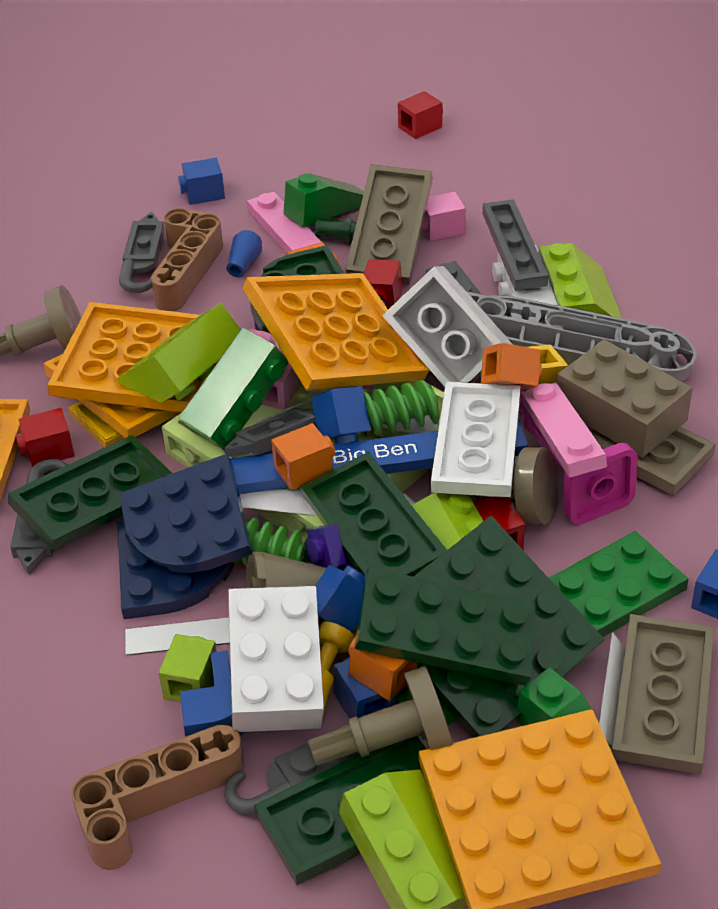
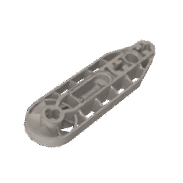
M467 292L513 345L530 347L551 344L567 365H570L605 339L672 377L684 381L690 376L697 356L695 347L688 338L677 331L665 327L514 296H487ZM682 354L688 364L684 367L675 360L676 355Z

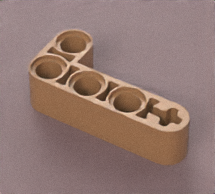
M184 208L172 209L165 213L164 223L167 243L172 249L151 277L155 304L159 310L176 311L180 309L222 251L224 246L221 221L217 215Z
M228 725L213 726L79 778L71 790L72 800L80 827L95 864L102 869L112 870L120 868L128 862L133 848L127 823L224 786L231 776L239 771H244L245 765L241 739L237 730H232V727ZM114 837L111 840L104 841L107 838Z

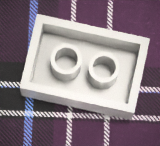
M434 266L382 315L444 387L446 382L474 383L481 376L483 348L499 343L512 344L444 266Z
M316 586L229 589L232 730H237V732L321 729L324 707Z

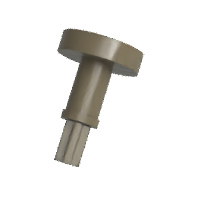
M63 285L44 292V303L47 313L19 324H11L5 327V333L0 334V356L12 351L19 355L27 349L54 339H58L63 349H66L82 317L71 294Z
M547 447L523 448L518 456L515 471H513L511 497L509 498L511 501H515L517 512L527 525H546L551 521L555 512L557 471L553 455ZM469 495L473 502L489 498V496Z
M426 666L404 673L411 700L359 718L357 716L349 718L350 726L308 740L316 766L358 751L362 758L370 755L369 752L424 734L428 747L431 750L453 745L443 711Z

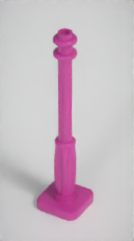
M526 390L520 391L519 414L524 418L523 424L525 429L531 432L541 447H547L551 451L555 463L564 470L523 405L521 392ZM621 442L603 449L607 460L606 468L570 478L565 471L564 513L574 525H581L621 509L633 500L636 493L638 456L627 443Z

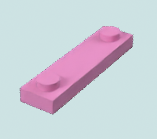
M275 192L264 193L259 197L247 200L248 212L285 252L321 242L307 226L301 227L283 214L284 202Z
M557 383L539 384L538 387L521 392L524 407L569 478L607 467L605 452Z

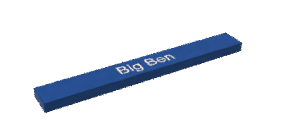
M519 420L515 456H519L521 450L528 447ZM438 431L335 444L332 468L334 470L366 452L372 455L386 474L433 468ZM273 453L231 458L239 494L289 488L274 468Z

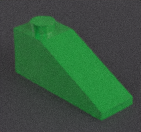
M310 173L301 174L297 178L285 181L283 214L301 227L315 224L318 217L329 219L360 208L364 191L355 185Z

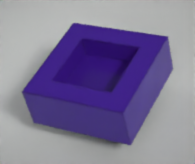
M337 524L307 529L309 538L307 540V551L315 565L327 568L328 565L337 567L347 564Z

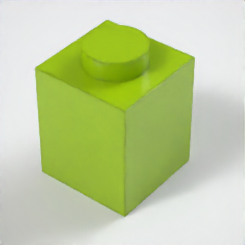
M175 634L158 672L163 699L181 702L180 691L212 687L214 676L211 653L217 652L215 641L200 636L191 637Z

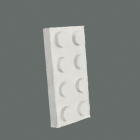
M446 382L431 477V493L511 497L521 386Z

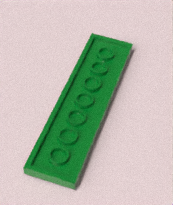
M636 530L549 577L602 637L629 623L630 614L641 616L685 591L689 580ZM407 685L396 695L395 705L412 699ZM438 698L447 726L458 721ZM424 734L420 735L423 740L426 739Z

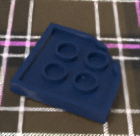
M227 454L119 493L127 534L140 554L150 563L154 562L167 567L172 572L194 573L219 567L249 556L253 552L233 464Z
M124 522L117 523L123 619L173 613L194 606L208 598L209 591L222 578L226 581L235 563L230 562L201 572L177 573L169 571L167 567L154 562L150 563L130 540Z

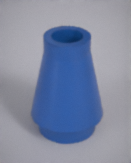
M242 230L233 237L229 262L226 266V270L230 275L242 277L248 267L262 252V240L258 234L250 230Z

